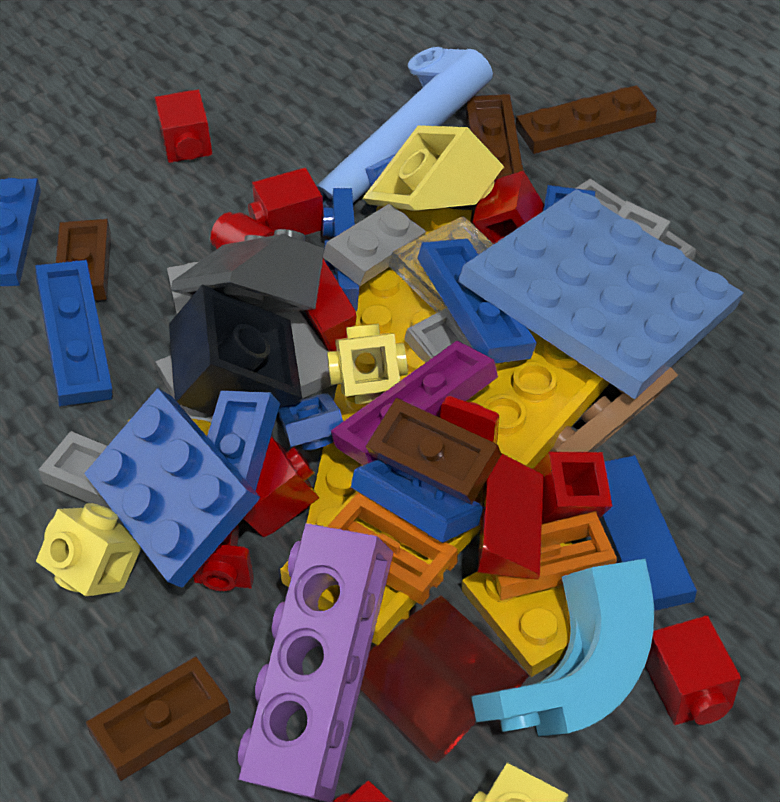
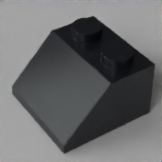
M202 284L169 323L174 397L179 405L213 416L221 391L269 392L280 402L279 408L295 405L302 399L291 320Z

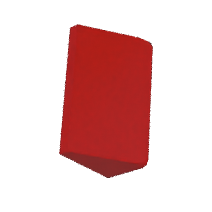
M323 259L315 309L304 311L326 349L332 352L337 351L335 339L347 338L346 328L355 326L357 315L354 307Z
M504 454L501 455L483 485L482 506L484 508L481 516L478 573L539 580L543 474Z

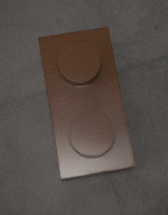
M108 219L60 222L56 263L87 260L94 299H107L111 238Z
M398 398L394 400L365 446L372 457L471 505L502 455L498 444Z
M195 656L86 721V725L94 742L118 779L122 781L229 715L231 711L228 699Z

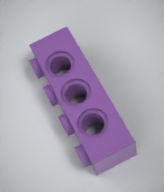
M305 524L301 541H297L290 552L288 572L291 581L286 600L278 605L274 613L272 635L275 642L269 664H265L262 667L256 681L255 697L259 703L253 726L246 730L240 742L238 763L242 768L238 780L318 801L333 802L393 556V551L378 536ZM339 585L340 595L335 605L328 610L319 611L318 600L321 593L330 586ZM322 646L324 658L321 666L314 673L304 675L302 663L305 655L311 649ZM300 709H305L307 713L306 729L300 737L290 741L286 733L287 722L293 713Z

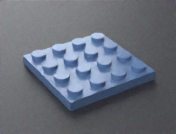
M578 189L464 264L458 282L633 399H636L733 312L744 292L729 284L720 274L706 270L687 258L678 248L666 245L642 230L641 226L636 222L624 219L603 206L594 196L582 193Z

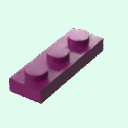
M455 341L332 429L331 434L336 448L362 465L378 460L370 455L365 446L396 398L440 418L441 404L446 396L466 401L498 378L494 359L459 341Z

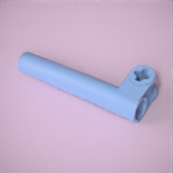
M432 47L415 55L407 66L411 74L417 75L423 88L316 185L322 195L323 207L332 208L333 188H352L353 203L357 201L371 187L365 168L395 155L418 125L441 126L465 105L493 77L492 68L487 59L473 49H443L441 47Z

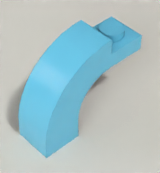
M640 559L591 567L562 576L571 624L569 645L563 660L548 677L537 683L471 696L476 722L500 719L502 731L536 726L538 736L557 735L584 729L597 723L617 708L638 681L651 648L654 628V601L646 560Z

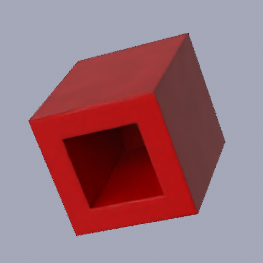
M199 89L156 96L155 102L168 163L213 155L208 121Z
M306 167L252 182L254 202L248 204L251 218L274 230L287 229L304 235L322 231V195Z
M524 170L494 180L495 184L492 191L476 204L473 224L488 247H491L544 211V203Z
M272 436L270 438L255 491L261 498L243 518L262 537L274 533L319 499V496L307 480L315 473L295 446L286 452Z
M548 452L533 468L543 474L542 524L591 512H596L600 519L613 507L603 452Z
M708 615L653 631L651 648L645 667L674 726L692 720L698 725H706L723 718L733 707L741 676Z

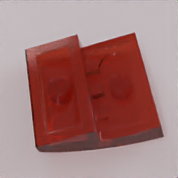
M441 595L407 618L390 632L378 646L376 645L369 652L360 689L437 764L476 723L471 696L520 687L530 676Z

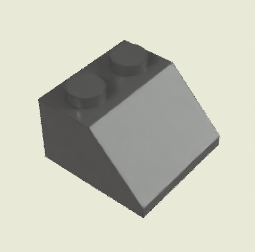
M278 229L275 230L274 236L269 237L246 235L244 241L222 245L174 279L171 291L192 297L203 284L272 313L315 309L324 248L305 242V235L293 230Z

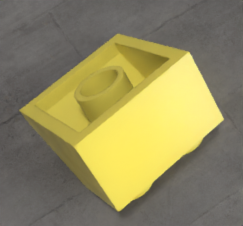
M418 125L364 195L363 199L370 205L386 206L391 204L395 208L414 211L475 205L492 191L495 184L494 180L504 166L468 127Z

